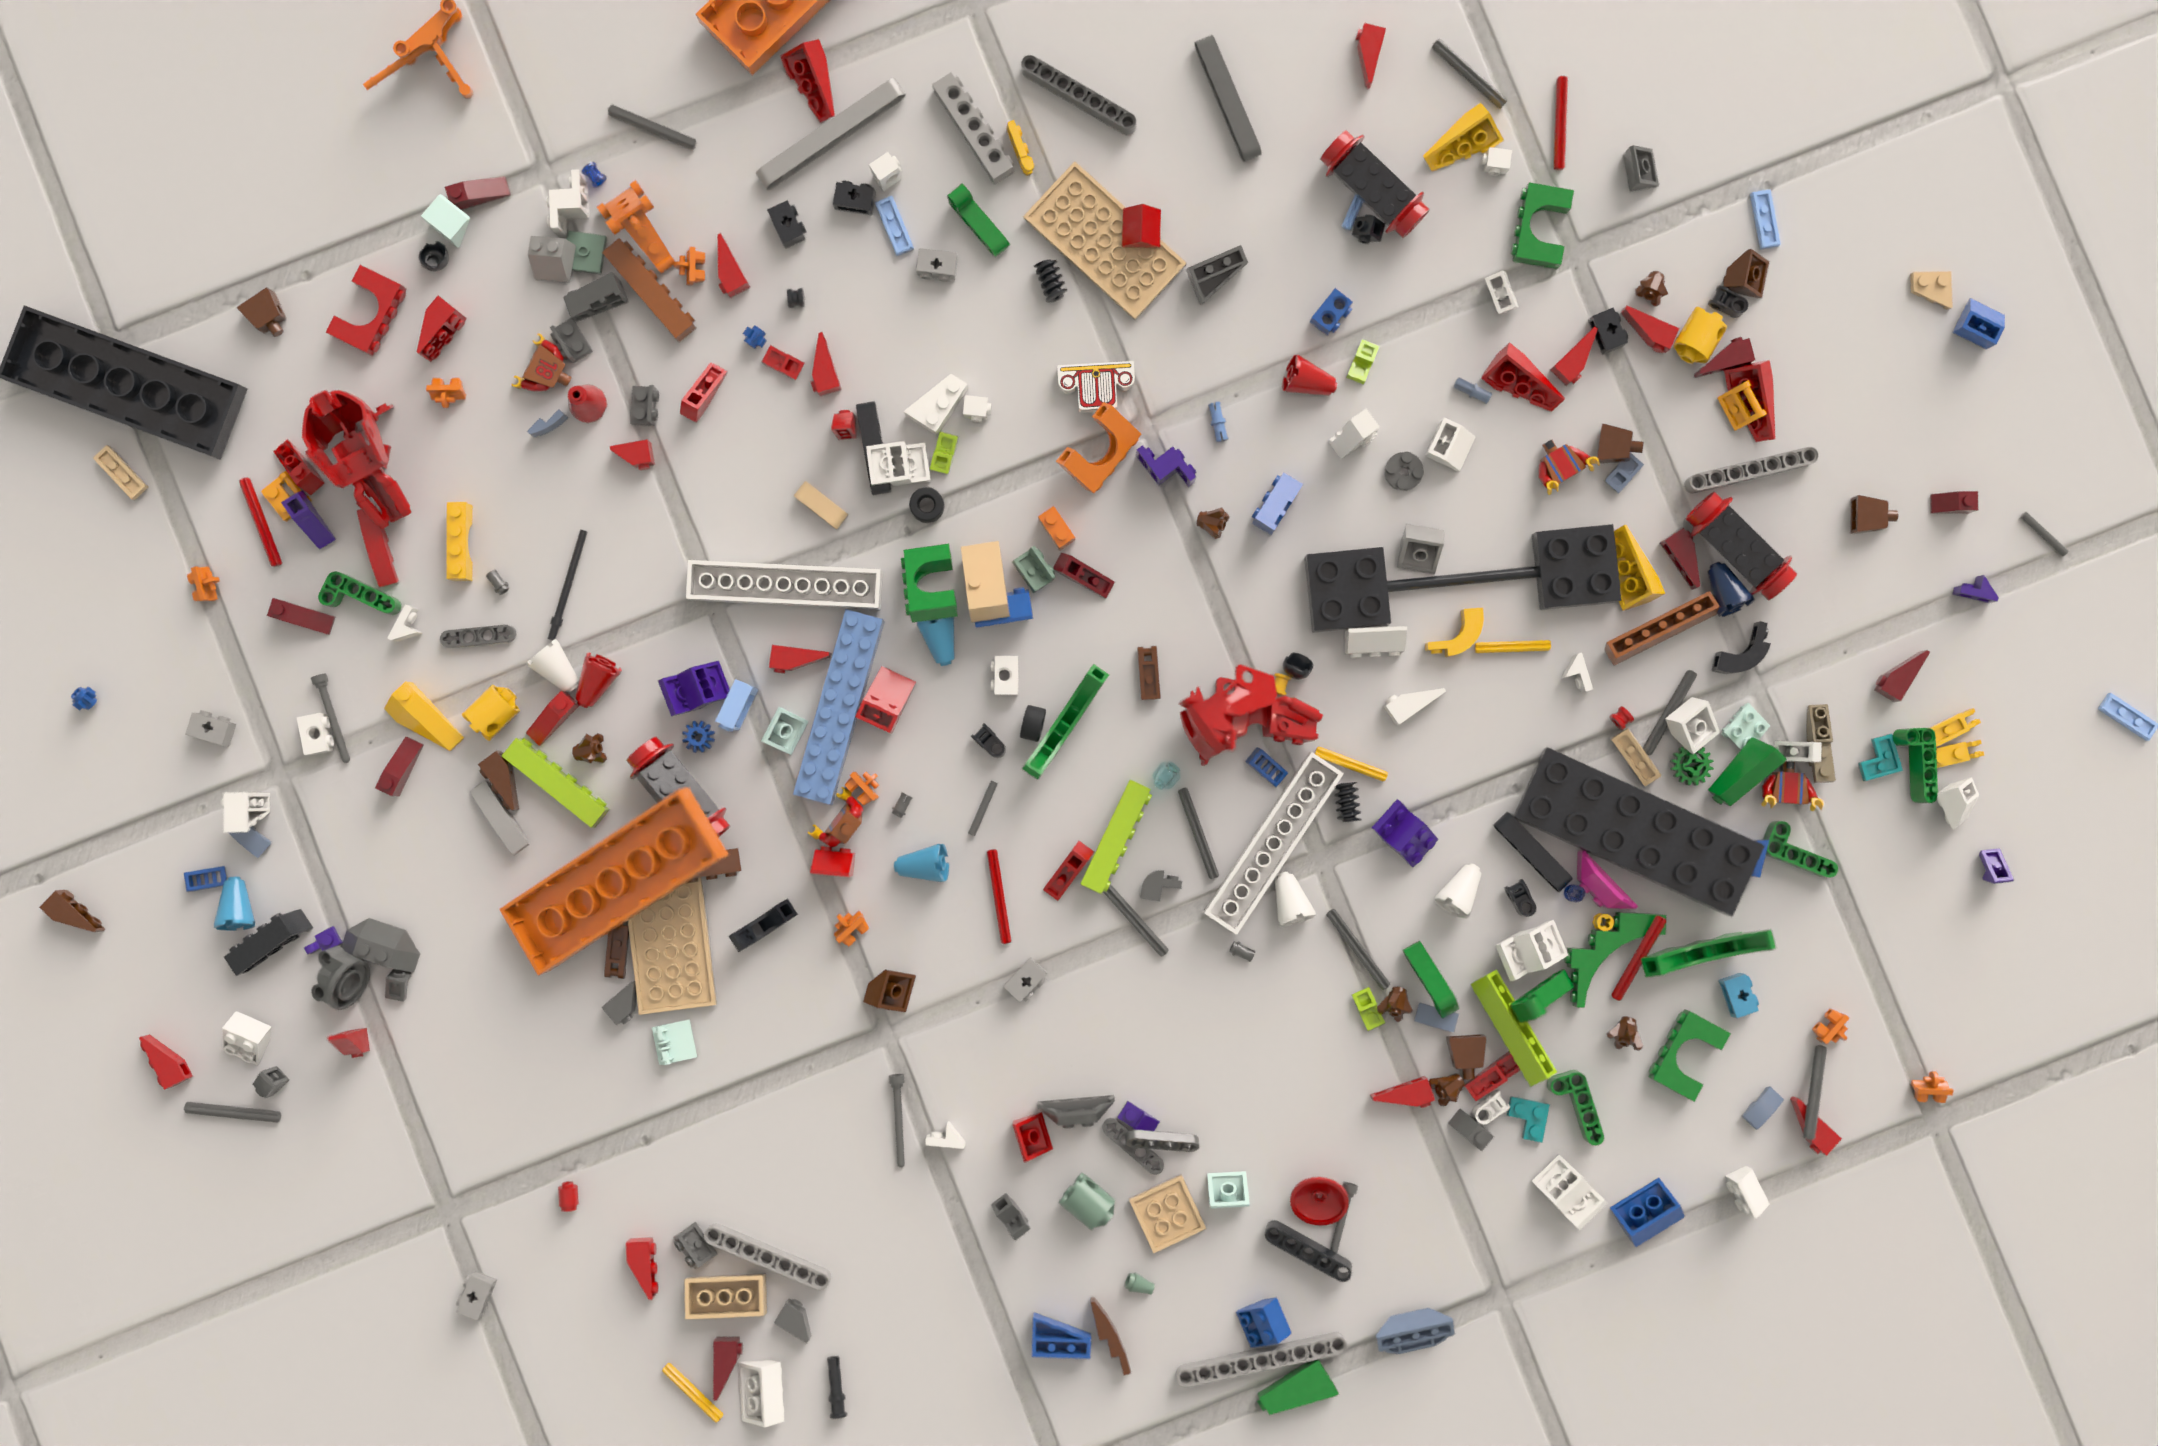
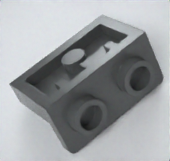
M571 318L557 327L553 325L550 327L552 330L550 335L556 344L559 343L562 349L560 352L566 360L569 359L575 363L593 352L576 322Z
M649 385V387L632 386L631 425L655 426V421L658 420L656 402L659 401V391L654 385Z
M696 1222L673 1237L675 1247L678 1251H683L686 1256L684 1259L690 1268L697 1269L717 1255L713 1246L705 1241L704 1233Z

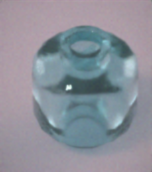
M1171 761L1160 763L1152 774L1155 780L1154 785L1160 790H1163V788L1167 790L1172 789L1181 778L1179 767Z

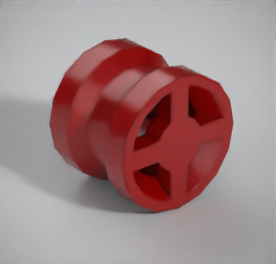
M1623 706L1618 708L1617 713L1609 716L1614 725L1620 730H1624L1626 724L1634 721L1631 713Z

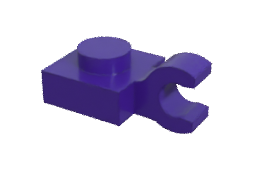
M331 926L315 935L317 941L304 947V950L308 955L319 949L323 951L339 946L343 942L335 927Z

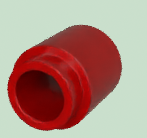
M572 1181L563 1182L562 1186L558 1187L561 1211L570 1212L577 1210V1205L579 1204L578 1185Z

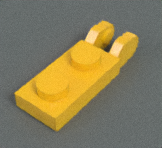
M1014 120L1009 121L1006 131L1021 170H1023V174L1030 176L1034 169L1033 159L1027 156L1029 150L1027 144L1022 142L1020 126H1016Z
M1968 709L1930 727L1935 732L1936 747L1970 731V728L1980 724V719H1974L1969 723H1966L1964 719L1967 716L1973 715L1976 712L1975 709Z
M1981 740L1960 742L1936 748L1937 768L1985 756L1984 751L1968 753L1967 747L1979 746L1982 744Z

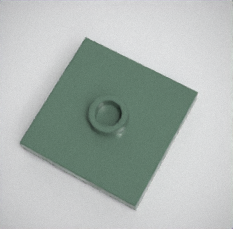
M568 230L567 240L576 245L572 270L601 274L604 260L602 252L605 250L607 237Z

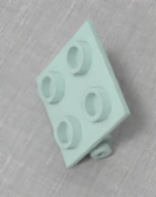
M1747 703L1740 707L1736 715H1733L1734 720H1729L1731 724L1728 723L1722 729L1723 732L1721 734L1725 738L1729 737L1741 750L1751 737L1759 740L1770 725L1750 703Z
M690 1019L652 1027L659 1065H668L673 1062L697 1057Z

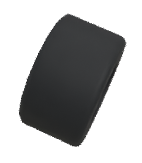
M923 487L912 494L909 507L917 520L922 523H931L938 520L943 514L944 501L937 490ZM924 498L932 499L934 502L933 510L923 512L919 506L921 500Z
M1032 705L1027 706L1020 731L1021 738L1035 742L1039 741L1045 721L1046 709Z

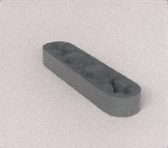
M505 624L446 630L440 635V642L448 648L507 643L516 638V630L514 627ZM506 628L508 631H511V634L508 635V638H506V636L497 635V632H505ZM486 630H490L493 634L492 638L488 641L483 638V633ZM467 632H471L474 636L473 640L469 643L464 640V635ZM450 634L452 637H459V640H452L449 643L446 641V638Z
M1108 1118L1104 1121V1133L1148 1172L1157 1175L1163 1171V1160L1154 1151L1145 1149L1146 1155L1139 1158L1135 1155L1137 1148L1121 1143V1137L1129 1130L1117 1119ZM1114 1122L1117 1131H1120V1128L1123 1129L1117 1139L1114 1137L1116 1133L1113 1130L1107 1131L1108 1123L1113 1124ZM1150 1154L1153 1155L1150 1157L1153 1162L1159 1161V1169H1151L1152 1164L1147 1160Z
M1130 1130L1125 1134L1126 1145L1133 1148L1194 1152L1199 1149V1138L1193 1134Z

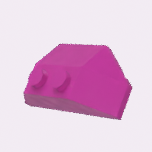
M1585 850L1577 852V880L1581 883L1579 887L1585 893L1589 892L1594 897L1592 900L1600 908L1603 906L1604 908L1636 909L1638 907Z

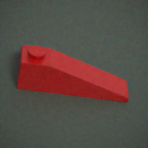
M820 40L803 42L782 54L780 58L788 77L794 79L798 85L797 90L800 94L805 95L808 100V106L819 122L822 123L834 117L827 58Z
M1510 342L1494 357L1481 376V379L1495 390L1500 392L1502 390L1513 394L1512 396L1515 398H1524L1529 400L1531 404L1551 412L1565 400V397L1527 356Z
M1770 360L1724 370L1728 391L1749 380L1751 383L1750 388L1760 407L1767 413L1765 416L1747 424L1754 440L1760 442L1776 439L1774 387ZM1743 390L1740 391L1739 394L1751 416L1755 413Z

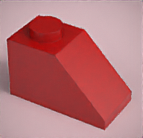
M647 439L609 446L612 452L639 470H646L651 465H655L652 445Z

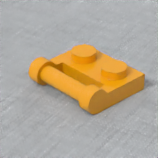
M1749 380L1717 397L1734 431L1767 414L1764 409L1762 410L1752 392ZM1742 390L1755 413L1752 416L1739 394Z
M284 471L277 479L261 490V493L283 521L287 522L291 519V516L281 502L291 496L282 484L286 482L294 494L302 490L295 484L288 472Z

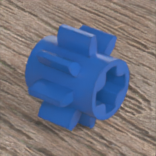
M755 325L752 329L747 326L742 333L746 336L743 341L754 349L757 346L762 348L767 342L764 338L766 333Z
M89 686L86 689L82 687L77 688L71 695L73 699L72 705L79 711L82 708L86 710L91 709L97 702L95 698L96 692Z

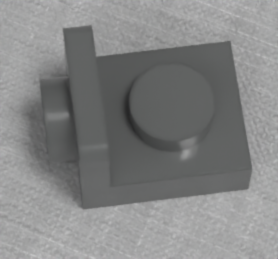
M393 969L386 978L385 998L404 1002L407 998V982L411 977V972Z

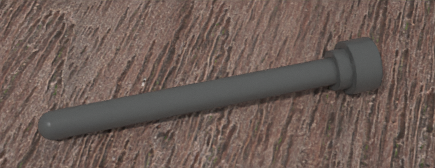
M324 673L311 677L312 684L319 689L341 759L344 763H348L350 757L326 688L328 685L327 675Z
M904 1074L889 1075V1084H891L894 1093L897 1165L902 1168L905 1165L901 1087H903L905 1081Z
M1343 1182L1342 1187L1348 1194L1350 1205L1351 1197H1354V1194L1357 1193L1358 1185ZM1348 1210L1344 1217L1337 1221L1330 1248V1250L1338 1253Z

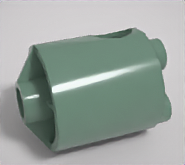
M1082 1172L1075 1179V1183L1066 1189L1063 1197L1058 1202L1090 1230H1093L1095 1227L1105 1226L1114 1215L1115 1199Z

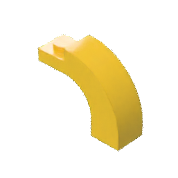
M1483 608L1461 610V629L1458 635L1449 641L1425 643V651H1431V654H1441L1442 650H1444L1445 657L1455 656L1466 651L1476 642L1482 631L1484 622Z

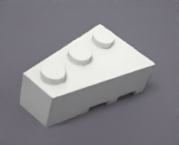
M950 374L904 411L905 416L938 436L965 395L968 386L965 382Z
M1365 409L1349 420L1341 428L1342 431H1338L1328 442L1339 458L1342 459L1359 446L1364 448L1370 444L1375 436L1378 435L1376 432L1380 427L1368 410Z
M224 793V797L221 800V805L224 809V832H248L250 826H255L257 820L263 819L270 812V793Z

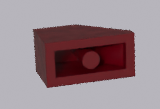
M1978 491L1931 494V514H1969L1978 511Z

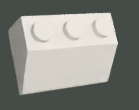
M1407 626L1348 629L1344 632L1345 655H1350V658H1360L1362 654H1369V657H1381V653H1388L1389 656H1400V652H1404L1406 648Z
M772 1360L738 1362L742 1421L762 1427L783 1422L784 1407L780 1362Z

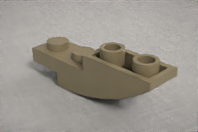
M1828 704L1808 705L1806 723L1807 742H1822L1821 762H1809V766H1812L1814 783L1835 782L1831 749L1833 736Z

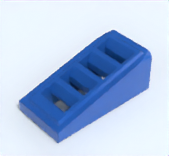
M1258 747L1245 761L1274 787H1277L1288 774L1284 768ZM1267 760L1268 762L1261 769L1260 766ZM1273 765L1272 770L1266 774L1267 770ZM1279 770V774L1273 780L1271 777Z
M225 866L185 872L186 892L223 886L224 881H227ZM220 871L221 882H217L216 872ZM208 873H212L213 883L211 884L209 883ZM204 874L205 885L201 883L200 875ZM192 876H196L197 886H194Z

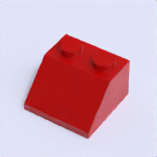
M820 846V849H816L814 852L810 873L851 877L854 873L856 853H851V849L847 848L832 851V847Z

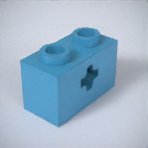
M1737 973L1718 980L1731 1017L1740 1018L1759 1011L1757 1007L1759 1001L1751 990L1753 985L1749 976L1744 973Z

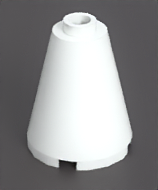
M556 639L526 663L528 667L564 692L566 690L571 692L578 686L576 682L579 679Z
M1472 863L1469 865L1465 864L1435 896V903L1450 914L1453 911L1458 913L1457 917L1468 919L1482 875L1479 871L1480 868Z
M1289 872L1278 874V878L1275 879L1280 927L1292 926V923H1302L1314 918L1316 915L1315 910L1294 875L1289 874Z

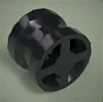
M803 288L798 290L787 289L789 308L794 306L805 307Z

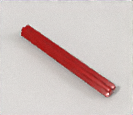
M1559 76L1557 78L1554 170H1563L1565 168L1567 76Z
M248 477L241 478L239 484L270 565L272 567L280 566L282 560L251 479Z
M991 849L987 851L1000 939L1002 944L1011 943V935L998 853L996 849Z
M1658 915L1655 917L1611 994L1615 1000L1621 1001L1642 966L1641 958L1648 955L1665 926V918Z

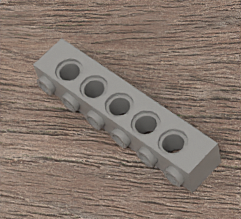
M949 73L933 83L934 93L993 184L995 185L1013 173L1012 166L1014 165L1009 155L1005 156L1003 153V145L999 139L995 140L992 136L994 132L988 123L985 125L982 118L984 117L979 108L975 109L973 107V100L968 92L964 93L962 90L963 84L958 76L954 77L952 73ZM953 93L959 95L956 99H951L949 96ZM962 109L969 110L966 115H961L959 112ZM972 125L979 126V129L976 131H972L969 128ZM987 140L990 143L988 146L983 147L980 145V142ZM998 156L1000 160L998 162H991L990 158Z

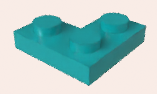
M1892 734L1871 739L1876 758L1858 762L1863 781L1903 771Z
M1510 1096V1108L1507 1111V1115L1525 1119L1522 1138L1543 1143L1550 1104Z

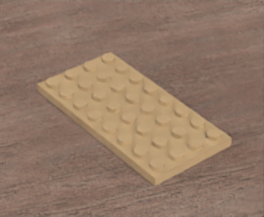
M1074 161L1023 216V219L1127 314L1136 320L1187 263L1161 239L1160 248L1122 247L1123 208L1126 207Z
M699 877L698 882H686L628 920L639 1015L717 1004L702 877Z

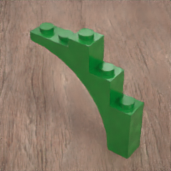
M1095 664L1092 665L1022 770L1037 780L1040 778L1108 678V673Z
M1615 912V916L1612 917L1614 920V931L1591 930V934L1588 936V944L1591 945V949L1567 947L1568 956L1564 958V962L1567 963V967L1574 968V972L1571 973V981L1574 983L1573 991L1570 992L1572 1006L1585 1008L1587 991L1591 980L1599 966L1612 952L1634 939L1644 937L1657 915L1665 918V920L1667 915ZM1666 924L1659 935H1666Z
M1772 929L1744 933L1735 932L1723 934L1713 939L1694 941L1684 946L1666 948L1641 958L1645 977L1662 976L1682 968L1713 960L1774 950L1776 945Z

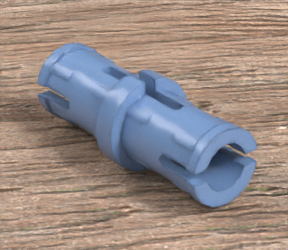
M1215 402L1216 410L1213 403L1208 404L1212 417L1211 426H1214L1216 442H1222L1220 434H1222L1223 441L1228 440L1224 424L1226 420L1223 418L1220 402Z

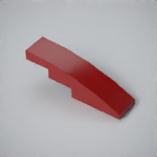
M361 509L357 510L365 547L378 586L382 587L397 583L399 579L393 566L394 559L388 546L389 539L385 528L381 529L379 526H376Z
M1508 1051L1477 1074L1475 1079L1467 1082L1465 1087L1474 1100L1478 1101L1507 1082L1508 1078L1520 1071V1068L1514 1061L1510 1051Z

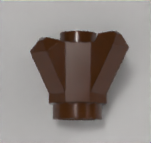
M1652 271L1646 278L1640 281V286L1635 289L1636 296L1651 300V304L1655 307L1660 305L1661 297L1668 294L1664 284L1665 276L1661 272Z
M1222 507L1209 512L1201 511L1197 517L1196 524L1213 538L1217 539L1221 537L1222 531L1226 527V522L1229 520V515Z
M599 733L594 736L586 734L581 742L572 749L574 759L590 764L593 761L604 763L607 760V756L605 753H602L601 742L604 739L603 735Z
M1393 987L1389 995L1377 1006L1378 1013L1384 1014L1389 1012V1015L1393 1016L1397 1022L1403 1019V1014L1412 1013L1413 1009L1408 1001L1407 990L1402 987Z
M1628 1016L1621 1017L1618 1025L1606 1033L1608 1038L1615 1039L1614 1046L1616 1049H1622V1047H1628L1629 1045H1632L1634 1050L1637 1051L1642 1049L1643 1044L1637 1030V1021L1634 1018Z
M1457 1073L1429 1080L1431 1089H1436L1435 1092L1439 1097L1438 1103L1440 1106H1447L1450 1101L1457 1102L1459 1093L1465 1086L1464 1080Z

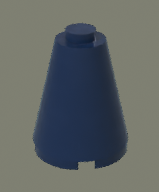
M1716 562L1710 566L1708 577L1713 597L1720 606L1717 611L1719 617L1734 614L1740 611L1744 604L1749 606L1755 601L1753 595L1726 563Z

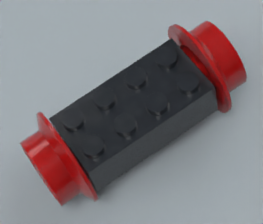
M1345 130L1330 144L1320 158L1328 167L1326 177L1334 174L1389 226L1385 231L1386 234L1396 231L1402 238H1405L1430 210L1422 202L1424 192L1422 191L1416 196L1406 184L1362 144L1364 135L1354 138Z
M1712 492L1685 518L1693 526L1691 536L1693 537L1698 533L1703 536L1753 586L1750 590L1752 595L1761 593L1768 601L1773 599L1798 574L1789 566L1792 556L1789 555L1783 559L1729 506L1733 500L1732 497L1722 499L1717 493Z
M656 736L642 744L627 758L626 761L633 768L630 778H637L657 803L677 790L689 787L718 838L730 828L729 823L724 819L726 807L719 810L671 751L674 748L673 743L664 745Z

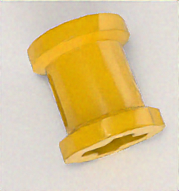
M1275 673L1277 694L1286 696L1285 690L1291 677Z
M1598 913L1593 917L1592 924L1596 929L1609 931L1613 928L1614 920L1608 914ZM1601 918L1606 919L1604 922L1605 926L1600 925L1602 923Z

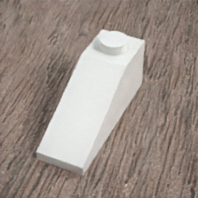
M1442 688L1402 694L1397 697L1394 694L1385 700L1387 704L1383 707L1394 723L1399 725L1445 693L1446 690Z

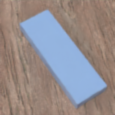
M1771 189L1752 192L1750 198L1760 250L1779 247L1781 243Z
M893 196L875 202L896 256L913 250V244Z
M2112 693L2106 695L2098 710L2145 741H2150L2158 728V723Z

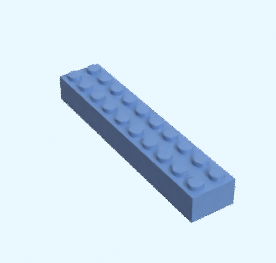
M845 609L793 795L833 805L857 721L855 716L864 697L885 623L883 619Z

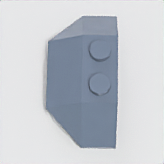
M1430 1308L1390 1316L1376 1334L1379 1352L1385 1351L1392 1354H1402L1437 1346L1449 1336L1455 1335L1454 1322L1451 1317Z

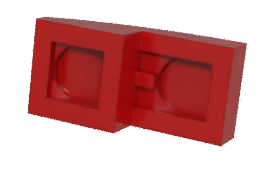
M772 345L769 346L761 363L794 380L797 379L805 364Z

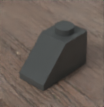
M635 981L630 982L601 1007L616 1025L621 1022L625 1024L632 1018L631 1014L635 1011L637 995Z
M275 1066L261 1071L252 1085L256 1088L257 1094L266 1099L277 1093L289 1079Z
M1461 1108L1448 1122V1124L1481 1151L1484 1150L1494 1137Z
M788 1299L774 1324L803 1342L808 1343L811 1331L806 1310L798 1300Z

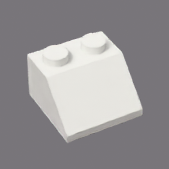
M1691 697L1665 718L1671 734L1691 754L1696 753L1720 733L1710 704L1705 700Z

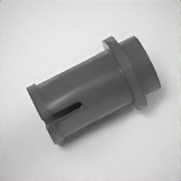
M492 570L486 575V578L494 586V591L499 593V595L509 590V584L503 581L497 570Z
M902 792L895 807H892V814L900 818L906 815L905 811L912 797Z
M1234 941L1229 952L1233 956L1237 955L1251 962L1255 955V950L1241 945L1239 941Z

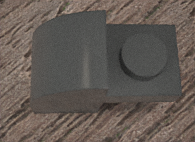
M1164 870L1154 871L1144 879L1140 898L1160 901L1162 886L1181 889L1182 881L1178 880V876L1167 875V878H1163Z
M1007 1193L991 1204L996 1216L1005 1224L1015 1241L1031 1229L1027 1223L1028 1219Z

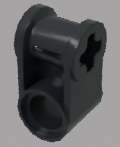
M1717 286L1713 299L1708 302L1711 308L1721 311L1732 318L1740 317L1749 306L1747 299L1724 286ZM1734 304H1738L1741 307V311L1736 310Z
M983 723V727L975 735L972 734L971 737L991 756L1001 758L1006 753V746ZM1000 744L1002 751L999 754H994L992 752L993 745Z
M1520 879L1518 883L1510 887H1504L1508 898L1519 915L1529 917L1535 914L1536 904L1523 879ZM1524 903H1528L1530 905V911L1528 913H1524L1522 911V905Z

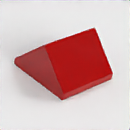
M1146 204L1123 208L1122 247L1160 248L1161 209Z
M1042 1112L1013 1121L1012 1125L1024 1162H1028L1053 1150Z

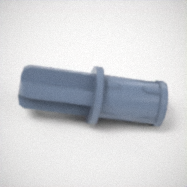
M1458 378L1454 384V388L1468 394L1470 398L1474 397L1486 404L1492 396L1491 392L1478 387V384L1475 383L1474 385L1462 378Z

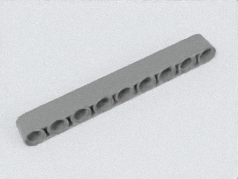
M894 78L886 81L760 167L756 175L767 190L773 189L902 101L906 94Z
M1333 1332L1183 1364L1177 1368L1176 1377L1180 1386L1191 1387L1340 1355L1346 1351L1347 1343L1341 1333ZM1335 1340L1342 1341L1339 1347L1332 1346ZM1316 1344L1323 1345L1320 1351L1313 1350ZM1297 1348L1304 1349L1301 1355L1294 1354ZM1278 1352L1285 1353L1282 1359H1277L1275 1356ZM1259 1356L1266 1357L1264 1363H1257L1256 1359ZM1240 1360L1247 1361L1245 1367H1238L1237 1363ZM1221 1364L1228 1365L1226 1371H1219L1218 1367ZM1202 1368H1207L1209 1373L1201 1375L1199 1371ZM1184 1372H1188L1190 1374V1377L1188 1379H1182L1180 1375Z

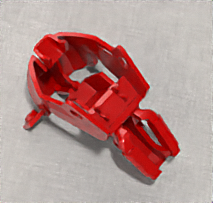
M324 390L312 396L309 400L310 404L305 409L302 424V439L308 449L305 451L307 456L336 487L343 489L352 484L355 487L354 498L357 501L356 504L381 529L389 526L388 521L394 523L412 512L410 504L397 481L387 475L382 468L388 464V458L376 422L379 420V415L394 407L393 404L387 406L384 403L375 408L377 412L374 413L362 399L345 391L334 390L329 393L327 390ZM364 419V421L361 422L364 431L361 430L357 432L358 427L356 423ZM344 430L343 437L345 440L339 442L331 449L338 463L333 465L324 450L328 448V444L334 435ZM364 492H365V494H366L369 498L372 497V498L374 499V501L377 503V505H378L379 508L381 509L382 514H381L380 511L372 504V502L364 495Z
M1241 664L1235 668V680L1224 677L1216 679L1215 694L1210 698L1204 700L1200 688L1196 687L1195 694L1194 691H1190V696L1178 703L1186 708V710L1180 712L1181 722L1188 739L1199 753L1201 766L1207 765L1212 757L1225 750H1235V741L1247 733L1248 727L1252 724L1262 725L1263 737H1272L1275 742L1290 740L1293 745H1303V743L1315 741L1319 736L1316 733L1317 722L1321 721L1323 714L1319 713L1318 709L1295 697L1281 696L1276 699L1277 691L1274 676ZM1244 672H1249L1252 675L1250 683L1243 680L1242 675ZM1229 683L1230 685L1224 690V685ZM1234 687V692L1227 694Z

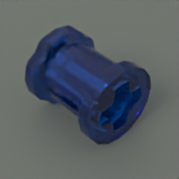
M595 162L588 163L581 171L583 175H587L594 188L601 186L607 179L606 175L598 170Z
M1571 884L1564 889V896L1568 901L1580 902L1585 897V890L1579 885ZM1574 890H1577L1578 893L1575 894V897L1571 896V893H1573Z

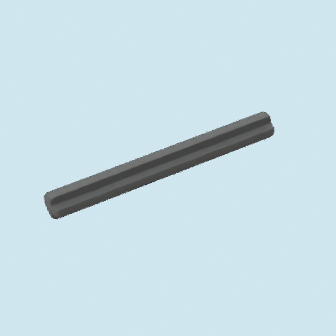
M1440 39L1433 43L1432 49L1494 105L1501 109L1506 104L1507 99Z
M610 105L608 108V115L688 149L693 150L696 146L697 140L615 105Z
M1687 670L1646 741L1643 749L1647 755L1653 754L1668 728L1665 718L1680 707L1695 681L1697 673Z
M1182 788L1178 790L1179 797L1210 879H1214L1219 876L1188 788Z
M1110 884L1107 892L1103 891V893L1159 956H1164L1169 949Z
M1331 909L1327 912V917L1382 990L1387 989L1390 986V982L1335 909Z
M1822 1045L1815 1046L1803 1132V1138L1808 1140H1814L1816 1135L1827 1047Z
M186 1102L184 1106V1111L188 1114L278 1123L281 1119V1112L273 1110Z

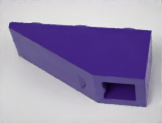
M304 491L297 492L281 502L291 518L319 550L336 540Z

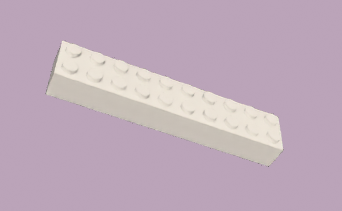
M688 560L686 599L707 602L881 610L883 572L881 569Z
M1309 752L1203 913L1237 935L1344 773L1314 753Z

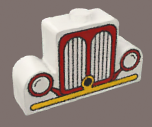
M1134 361L1057 365L1059 389L1064 394H1071L1078 390L1080 413L1094 414L1103 402L1112 405L1117 410L1116 387L1122 391H1127L1134 385Z

